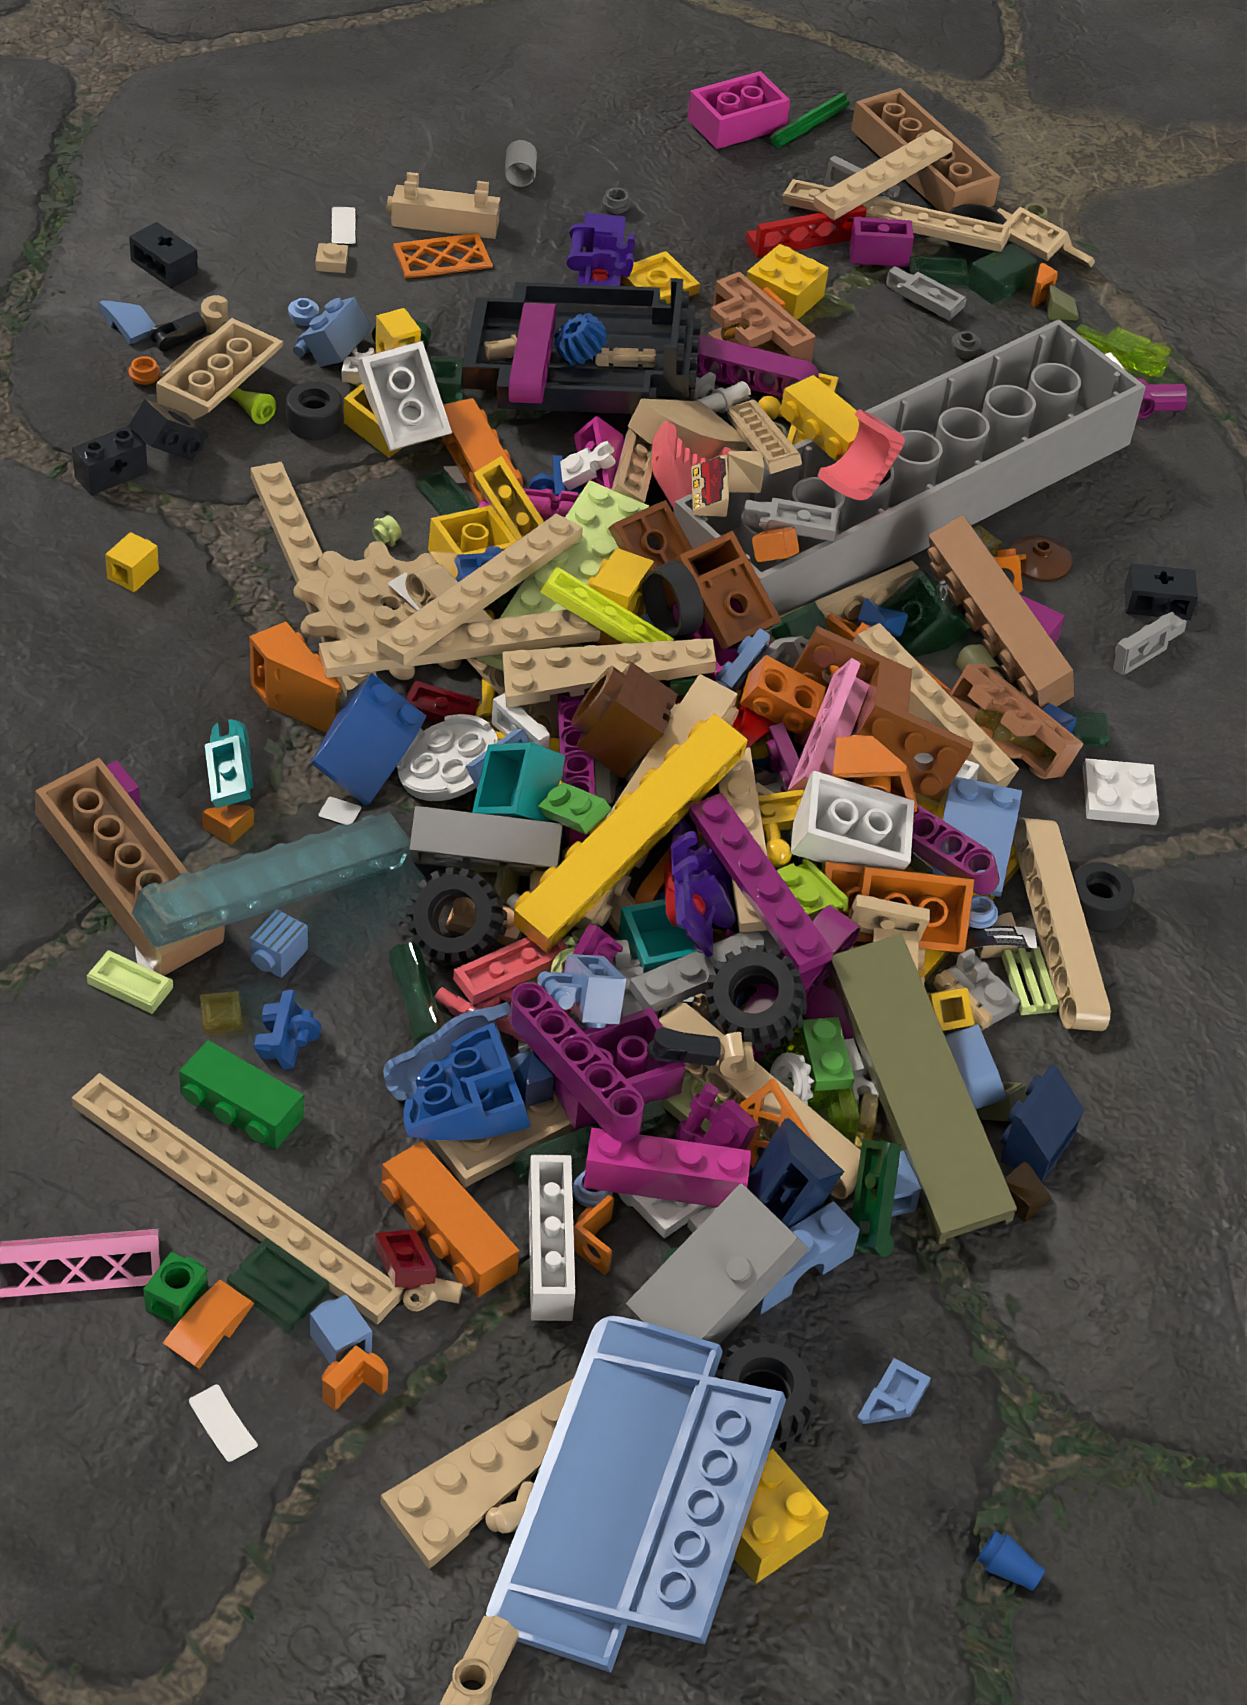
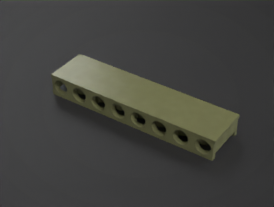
M902 933L834 954L830 961L829 975L897 1144H901L900 1151L905 1152L921 1187L919 1199L938 1245L946 1243V1239L1003 1220L1005 1223L1012 1221L1017 1207Z

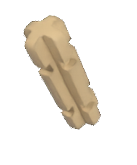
M603 347L601 348L602 352L595 355L597 366L609 367V363H612L613 367H638V364H643V368H654L656 365V350L643 349V352H639L638 348H613V351H609V348Z
M948 970L938 974L933 983L939 992L965 988L962 983L956 984L958 979ZM969 992L974 1025L979 1024L981 1031L991 1025L993 1017L983 1006L978 1007L981 1003Z

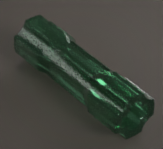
M409 942L397 944L389 951V963L394 980L401 992L409 1019V1029L416 1046L422 1040L440 1030L444 1026L441 1012L437 1009L428 981L426 964L421 948L416 943Z

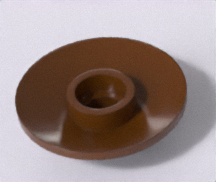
M1024 536L1014 541L1009 548L1016 549V555L1026 554V559L1020 560L1021 574L1034 581L1051 582L1059 580L1069 573L1072 566V556L1069 550L1059 541L1047 536Z

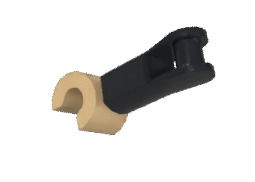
M219 295L209 296L201 304V315L196 311L173 322L156 325L150 330L149 337L153 342H157V347L160 351L165 352L184 341L204 334L206 331L213 334L223 326V323L229 321L228 300Z
M659 1028L654 1034V1040L647 1046L648 1055L656 1061H681L684 1063L715 1066L719 1060L721 1074L732 1080L746 1079L755 1072L752 1042H742L741 1032L726 1034L719 1039L715 1036L683 1033L668 1028Z

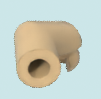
M435 1278V1284H425L418 1288L406 1289L403 1295V1303L411 1311L423 1310L437 1300L459 1304L463 1283Z
M521 1483L516 1501L502 1504L499 1507H492L488 1510L486 1525L491 1531L510 1533L517 1530L534 1483Z

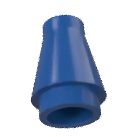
M994 1531L977 1558V1561L985 1565L984 1571L1024 1586L1031 1592L1038 1585L1046 1570L1037 1564L1008 1533L1003 1536L997 1531Z

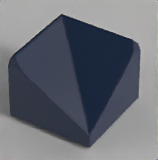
M533 1050L514 1073V1079L525 1107L552 1100L554 1090V1073Z

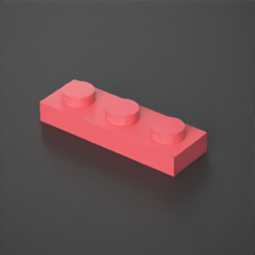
M525 937L454 969L453 979L469 1001L475 1005L532 979L543 971L551 970L554 958L559 952L568 947L561 939L546 953L530 938Z

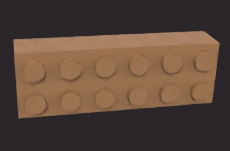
M898 88L855 103L851 130L881 158L932 129L953 142L951 153L905 179L937 210L948 213L951 209L964 204H978L987 207L995 205L1000 176L904 90Z
M964 515L959 516L929 534L930 548L927 552L932 560L929 566L934 576L939 581L944 579L949 586L947 592L956 606L960 604L967 612L965 614L966 621L974 632L977 630L981 632L985 638L982 641L992 657L997 655L1003 664L1000 666L1008 682L1013 683L1015 681L1021 690L1020 692L1042 710L1048 703L1057 707L1074 697L1073 669Z
M100 757L35 790V815L155 972L165 976L223 943L226 919Z

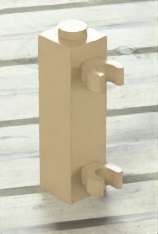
M407 172V181H405L404 186L396 185L394 195L388 196L386 212L391 214V226L458 235L479 233L480 237L496 239L499 225L500 197L488 196L489 182L477 181L475 194L419 188V173Z

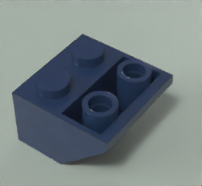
M1050 1064L1042 1077L1037 1074L1034 1076L1025 1094L1028 1096L1024 1102L1018 1100L1015 1103L1007 1119L1011 1123L1000 1141L1001 1144L1005 1145L1000 1161L1014 1169L1026 1161L1032 1167L1041 1183L1076 1134L1084 1112V1108L1059 1069Z
M786 1118L749 1172L747 1189L790 1229L819 1210L845 1171L790 1118Z

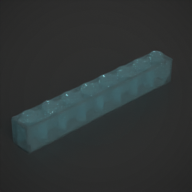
M390 812L377 816L369 815L349 825H337L330 831L317 835L308 834L295 842L288 844L279 843L271 849L260 853H247L239 859L225 864L216 863L205 870L193 874L184 873L174 880L161 884H149L140 890L132 915L153 947L157 948L402 867L410 851V839Z

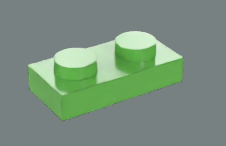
M564 782L553 788L548 793V796L538 805L544 817L583 834L591 831L612 811L606 799Z
M839 1017L803 1020L799 1031L807 1063L811 1065L810 1076L814 1080L812 1083L814 1091L852 1088L854 1075Z

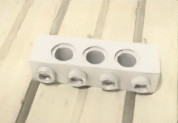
M531 1155L528 1181L531 1320L572 1321L575 1301L571 1155Z

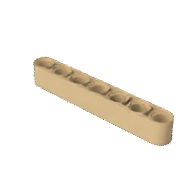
M440 564L410 573L405 580L408 595L420 609L458 583ZM482 609L464 623L493 619ZM477 657L467 659L499 696L505 693L504 671L477 660ZM557 694L550 695V701L521 705L531 718L547 729L551 738L559 736Z
M1019 818L1016 822L1013 844L1050 980L1059 1003L1058 1009L1063 1026L1066 1029L1104 1031L1110 1021V1005L1059 826L1052 820Z
M683 1002L676 1004L658 1018L664 1028L683 1033L715 1036L719 1039L724 1036L723 1033L691 1006ZM719 1060L715 1066L684 1063L686 1065L685 1069L704 1086L711 1084L717 1087L719 1090L717 1097L723 1102L733 1099L738 1105L766 1085L770 1079L774 1078L813 1141L845 1171L830 1194L838 1199H845L856 1190L861 1150L756 1061H754V1074L742 1080H732L721 1074ZM770 1092L765 1096L763 1111L780 1115L781 1106L774 1094ZM762 1118L760 1134L770 1141L779 1128V1122Z

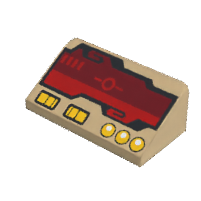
M721 455L694 465L691 468L693 515L727 516L729 502L727 455Z

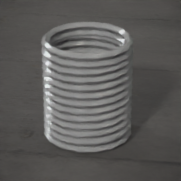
M525 140L514 141L506 149L505 177L512 185L519 187L527 186L535 179L537 151L530 142Z

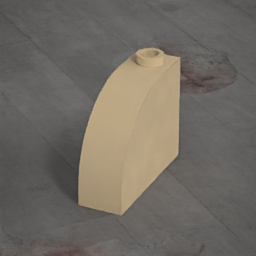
M641 399L628 424L630 429L652 444L654 436L661 425L666 421L673 423L677 430V437L683 441L684 447L689 448L692 454H698L700 458H706L707 460L717 457L724 447L734 451H746L748 444L738 431L701 401Z

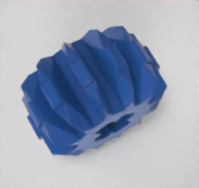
M591 313L585 315L578 314L574 319H569L566 324L561 325L560 331L555 333L554 345L556 351L570 365H576L577 363L582 365L586 360H593V356L602 352L601 348L608 343L606 329L597 317H593Z

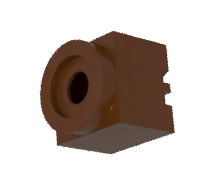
M633 662L623 672L614 666H610L589 689L572 718L571 725L582 732L576 746L618 776L624 778L664 735L668 724L666 720L671 715L670 710L673 708L678 694Z

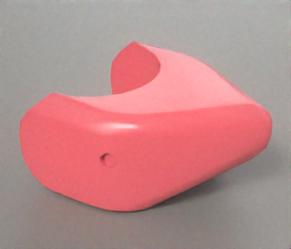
M859 409L855 413L859 421V427L853 444L836 463L828 467H821L818 477L831 488L849 498L865 500L872 496L904 446L905 439L902 434L877 416Z
M666 421L658 429L652 442L651 467L656 481L674 509L675 501L692 493V466L705 462L707 459L700 458L698 454H692L689 448L684 447L683 441L677 437L675 425ZM724 447L717 457L727 455L728 458V451L734 450Z

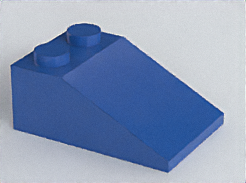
M371 673L347 695L311 764L367 806L414 741L426 715Z

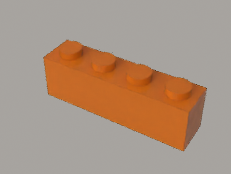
M471 398L443 404L452 434L441 438L478 503L480 501L487 502V500L476 485L473 473L500 456L503 457L519 484L523 487L520 471L518 469L515 470L508 450L503 449L500 445L496 430L490 428L485 411L479 409L475 400Z
M422 1141L382 1164V1182L380 1187L383 1195L390 1203L396 1202L403 1210L405 1218L412 1229L420 1230L428 1239L433 1253L440 1259L444 1258L451 1265L459 1283H463L464 1287L469 1286L480 1297L518 1273L520 1250Z

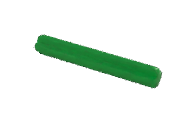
M844 93L835 96L774 132L770 136V142L773 143L775 148L782 147L846 109L850 105V100L847 99Z

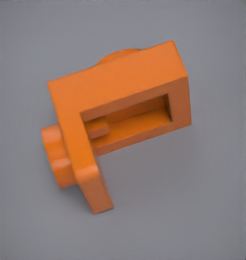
M355 1345L340 1362H332L322 1376V1401L336 1411L363 1382L382 1395L388 1389V1369L386 1364L378 1355L371 1352L366 1353Z

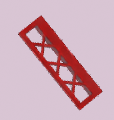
M860 205L836 220L821 212L758 224L757 230L747 231L746 242L756 257L760 258L765 257L779 244L797 251L850 241L853 219L849 218H865L867 210L864 205Z

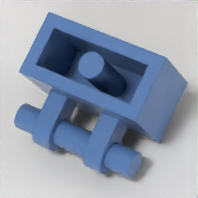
M355 297L344 300L335 298L325 305L326 310L321 315L312 319L307 331L298 337L293 348L294 354L302 357L305 353L311 352L320 367L343 362L372 329Z
M567 954L564 973L543 971L538 975V984L547 991L563 1010L571 1009L583 1025L591 1028H604L606 1024H620L626 978L604 956Z

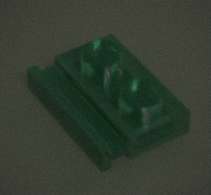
M267 1237L239 1265V1269L233 1275L230 1274L226 1278L227 1284L251 1300L256 1308L289 1332L294 1329V1324L300 1318L303 1319L330 1291L329 1281Z

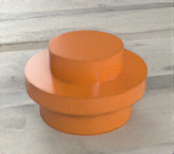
M147 356L135 358L128 370L129 378L140 385H149L160 377V368L156 361Z

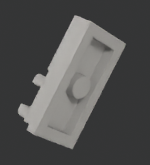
M972 948L961 953L958 956L956 965L947 969L958 979L956 984L962 983L981 1003L978 1007L983 1006L992 1015L991 1025L1019 1009L1021 1000L998 976H995L989 970L988 964L982 962L975 955V951Z

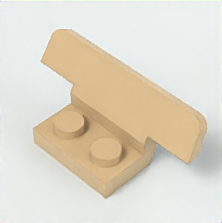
M1019 207L1013 214L1001 208L997 210L1007 220L1003 225L1011 227L1008 240L1046 261L1056 251H1059L1091 268L1095 260L1093 257L1072 246L1067 231L1022 207Z

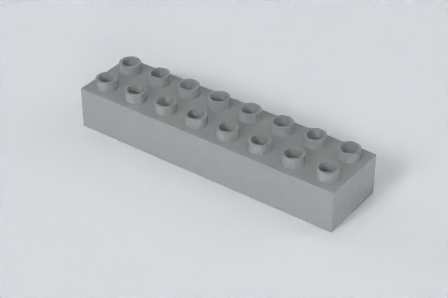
M1058 319L866 410L865 412L877 416L894 428L905 439L904 446L878 488L868 499L856 500L849 498L823 482L818 477L820 468L831 466L837 461L807 438L793 445L800 453L802 465L770 474L764 467L761 493L729 492L726 517L693 515L692 493L675 501L673 513L693 549L733 531L780 616L866 580L930 547L928 535L961 515H964L969 524L973 525L1128 446L1131 442L1146 386ZM773 497L837 509L839 513L834 542L797 535L799 553L789 558L757 562L752 538L756 534L767 531V529L742 524L746 500L772 502Z

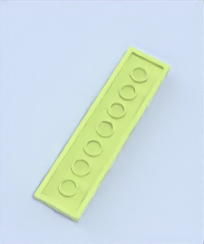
M589 480L565 517L583 527L582 538L528 576L500 618L566 610L565 607L540 593L554 569L559 567L587 585L590 577L597 576L602 561L605 558L609 559L615 549L619 548L608 528L617 521L649 508V505ZM566 645L555 646V647L565 648ZM503 654L477 657V660L504 671Z

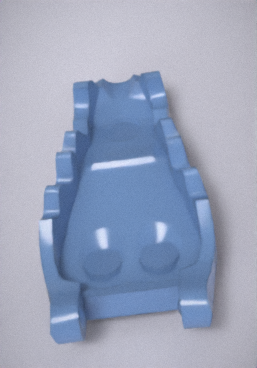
M509 1002L463 1013L448 1021L440 1030L422 1040L412 1050L390 1059L384 1066L383 1074L386 1086L393 1098L399 1101L412 1099L417 1090L416 1077L429 1061L440 1062L451 1053V1044L454 1041L492 1023L495 1024L512 1072L515 1073L529 1053H519L515 1057L510 1058L496 1020L510 1015L511 1008Z

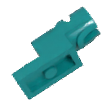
M228 720L229 734L226 736H222L220 725L218 723L215 724L211 729L210 743L205 744L211 801L216 809L251 799L250 789L253 788L248 730L243 723L236 720Z

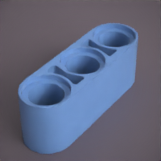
M979 1024L946 1034L945 1038L975 1109L1007 1100L1000 1075Z

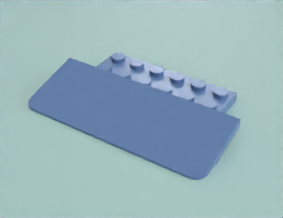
M619 1316L605 1317L597 1322L591 1331L525 1506L524 1515L519 1522L487 1607L486 1616L493 1617L496 1615L509 1621L519 1631L518 1642L610 1673L612 1672L628 1625L705 1645L786 1402L783 1392L715 1378L714 1376L723 1353L719 1344L648 1322Z

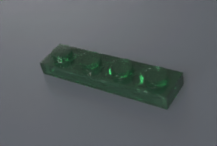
M660 1099L644 1104L640 1135H648L658 1129L657 1123L666 1113ZM597 1122L519 1152L511 1163L516 1177L519 1178L529 1174L531 1155H571V1164L584 1159L588 1154L591 1129L603 1128Z

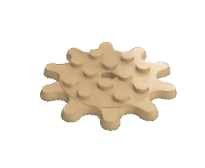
M377 541L369 544L364 551L365 559L358 561L349 560L335 551L323 553L318 561V567L328 578L324 580L304 578L299 580L294 587V595L297 599L314 604L319 609L318 612L307 615L301 622V632L312 638L330 636L338 640L387 633L417 612L410 603L387 583L404 573L410 574L438 563L429 553L421 554L417 559L410 562L396 560L389 554L386 545ZM462 660L440 662L437 664L446 669H455L460 666ZM415 666L390 669L389 671L397 679L409 680L415 675Z

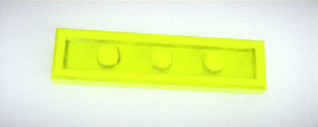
M559 567L554 569L540 593L621 643L674 641L669 635Z

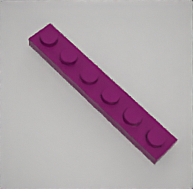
M721 792L690 805L689 816L785 956H788L793 961L794 968H797L801 974L831 961L833 950Z

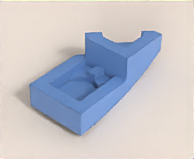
M106 300L98 303V308L111 327L117 326L128 345L148 338L150 330L156 326L145 310L139 305Z
M893 1358L877 1388L874 1387L858 1415L857 1421L861 1424L910 1417L929 1386L931 1378Z

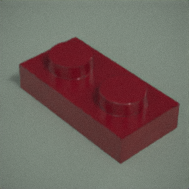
M416 680L406 697L408 702L426 715L425 720L437 724L445 721V717L450 715L466 714L475 716L476 709L480 705L479 699Z
M415 1229L375 1233V1249L394 1287L414 1289L425 1284H435L436 1268Z

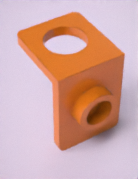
M1016 549L996 550L997 556L993 558L1001 569L1008 568L1013 572V586L1018 593H1021L1023 587L1020 560L1026 559V554L1016 555Z
M611 1195L606 1196L594 1208H586L573 1226L574 1251L603 1275L610 1271L612 1250L594 1235L612 1218L614 1198ZM587 1244H590L597 1250L601 1259L591 1253Z

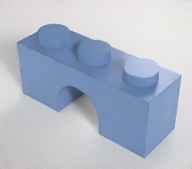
M834 1201L790 1228L810 1250L754 1307L760 1315L791 1296L797 1280L811 1267L814 1266L824 1275L853 1256L860 1229Z

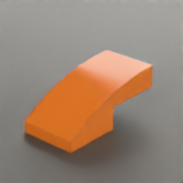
M219 1280L188 1310L164 1340L163 1344L200 1369L223 1336L231 1337L254 1303L222 1280Z

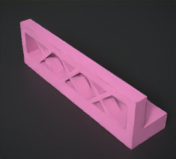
M851 658L833 674L787 791L805 789L810 774L813 771L833 776L836 737H850L870 687L869 684L856 677L861 663Z
M159 1229L0 1241V1264L17 1263L29 1273L19 1286L0 1287V1298L147 1285L160 1267ZM151 1252L152 1275L134 1276L122 1265L132 1253ZM124 1254L118 1262L110 1255ZM91 1256H102L114 1266L103 1279H91L80 1269ZM83 1257L76 1265L68 1259ZM59 1259L71 1271L61 1282L50 1283L38 1271L48 1260ZM40 1261L34 1269L26 1263ZM117 1270H119L124 1276H126L111 1278L117 1272ZM75 1274L83 1279L81 1281H69ZM33 1277H34L38 1282L41 1283V1284L27 1285V1283H28Z

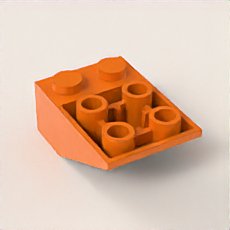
M287 622L249 636L251 686L266 705L327 733L340 710V695H342L343 690L338 678H326L319 655L313 654L306 646L303 636L299 632L295 633Z

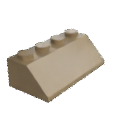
M231 318L156 383L157 403L187 413L195 420L209 413L283 347V341Z

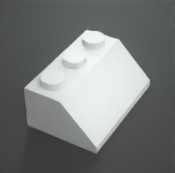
M813 771L808 779L793 822L791 854L821 863L829 861L904 870L911 863L914 800Z

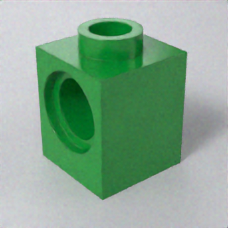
M170 1252L143 1289L145 1311L176 1326L188 1310L208 1291L207 1269L194 1258H183ZM177 1285L185 1286V1287L180 1288V1289H174V1288H172V1287L177 1286Z

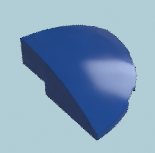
M494 1023L481 1027L454 1041L451 1044V1053L440 1062L429 1061L416 1077L417 1090L412 1099L405 1100L404 1125L408 1137L428 1140H471L505 1135L531 1127L524 1102Z

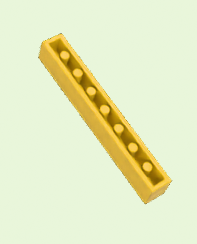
M715 713L705 722L703 720L698 721L690 730L689 738L681 746L675 744L664 757L665 762L657 770L655 768L649 769L640 780V786L632 794L630 792L625 793L616 803L615 811L608 818L604 817L590 831L591 835L584 842H575L565 854V860L557 868L555 866L550 867L542 875L539 881L540 885L532 893L526 891L519 897L514 905V926L548 953L689 812V806L699 802L744 757L748 739Z

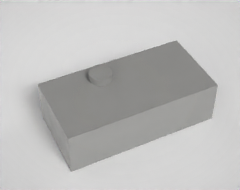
M415 806L409 850L413 863L475 870V866L480 865L507 866L520 873V876L530 877L532 871H547L552 866L557 868L560 865L563 825L560 823Z
M740 1183L626 1304L643 1322L720 1344L810 1248L749 1189Z

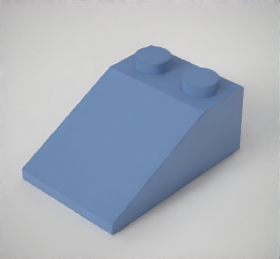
M956 776L948 789L942 820L983 845L994 854L1000 881L998 887L988 895L1001 897L1022 791ZM932 866L934 874L947 876ZM979 870L976 873L984 872L985 870Z

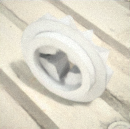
M794 1053L781 1054L774 1061L770 1074L808 1105L807 1100L813 1097L810 1088L814 1080L809 1076L811 1065L805 1063L803 1055Z

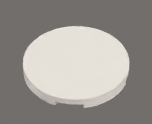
M466 714L446 716L445 721L433 725L425 731L420 728L414 741L396 765L402 785L412 796L426 801L453 799L470 792L476 786L465 766L484 753L489 744H496L499 741L497 734L486 720Z

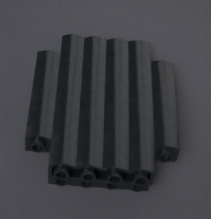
M671 278V305H667L666 300H660L661 287L515 282L512 299L476 297L462 365L463 389L497 390L498 409L634 414L641 399H656L657 397L688 398L689 389L696 388L701 318H695V306L689 305V291H683L684 279ZM524 303L556 304L555 333L560 331V326L566 324L569 319H574L578 314L585 315L591 313L593 317H597L606 329L608 343L604 348H609V351H613V348H638L639 352H643V349L656 350V365L654 368H643V364H638V367H613L612 363H609V367L597 366L595 356H593V360L588 359L582 365L579 363L570 365L556 351L554 338L542 404L510 402L509 380L514 357L488 362L485 356L484 342L509 339L511 335L518 337Z

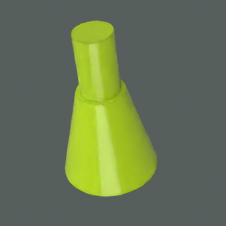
M238 387L228 395V397L237 401L257 424L268 422L275 413L276 401L272 395L243 391Z

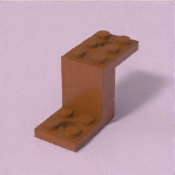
M666 500L617 521L608 528L619 549L653 560V569L669 561L676 560L690 570L701 592L704 617L723 651L742 642L748 635L753 637L759 628L765 631L781 622L777 611L733 531L693 549ZM647 536H652L658 541L659 550H653L649 547ZM663 577L664 599L668 610H671L678 601L671 585ZM730 598L737 599L741 603L742 613H737L731 608Z
M817 626L793 670L825 686L826 694L833 676H829L824 672L823 669L825 667L835 665L841 668L851 658L860 662L856 677L869 684L870 687L850 736L862 735L876 738L907 765L914 792L939 803L971 753L973 742L908 713L912 677L911 668ZM919 753H928L933 757V760L929 763H920L914 757Z

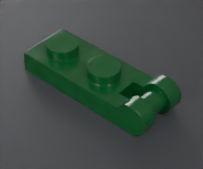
M862 1139L852 1212V1221L860 1229L854 1250L856 1252H871L873 1255L886 1257L893 1250L894 1240L889 1233L901 1144Z

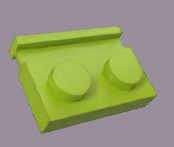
M803 859V864L799 866L793 863L777 869V872L812 922L828 905L837 910H848V897L809 859Z

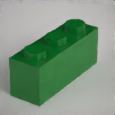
M209 1040L179 1070L180 1094L190 1104L194 1106L200 1105L209 1110L221 1122L233 1124L245 1131L252 1140L258 1143L264 1142L270 1147L277 1149L304 1118V1094Z

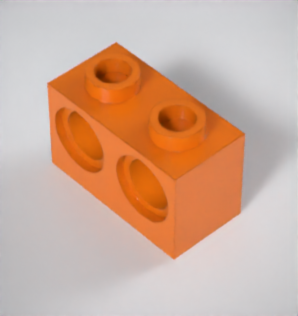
M765 655L748 673L740 704L776 724L783 722L786 730L801 736L815 722L822 705L826 687Z

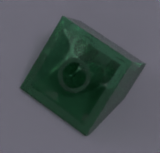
M922 569L917 571L880 606L884 609L908 614L901 636L893 637L913 657L947 649L971 628L958 606L953 603L943 585Z

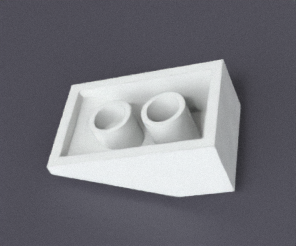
M423 341L365 356L360 359L357 369L365 394L390 451L452 434Z

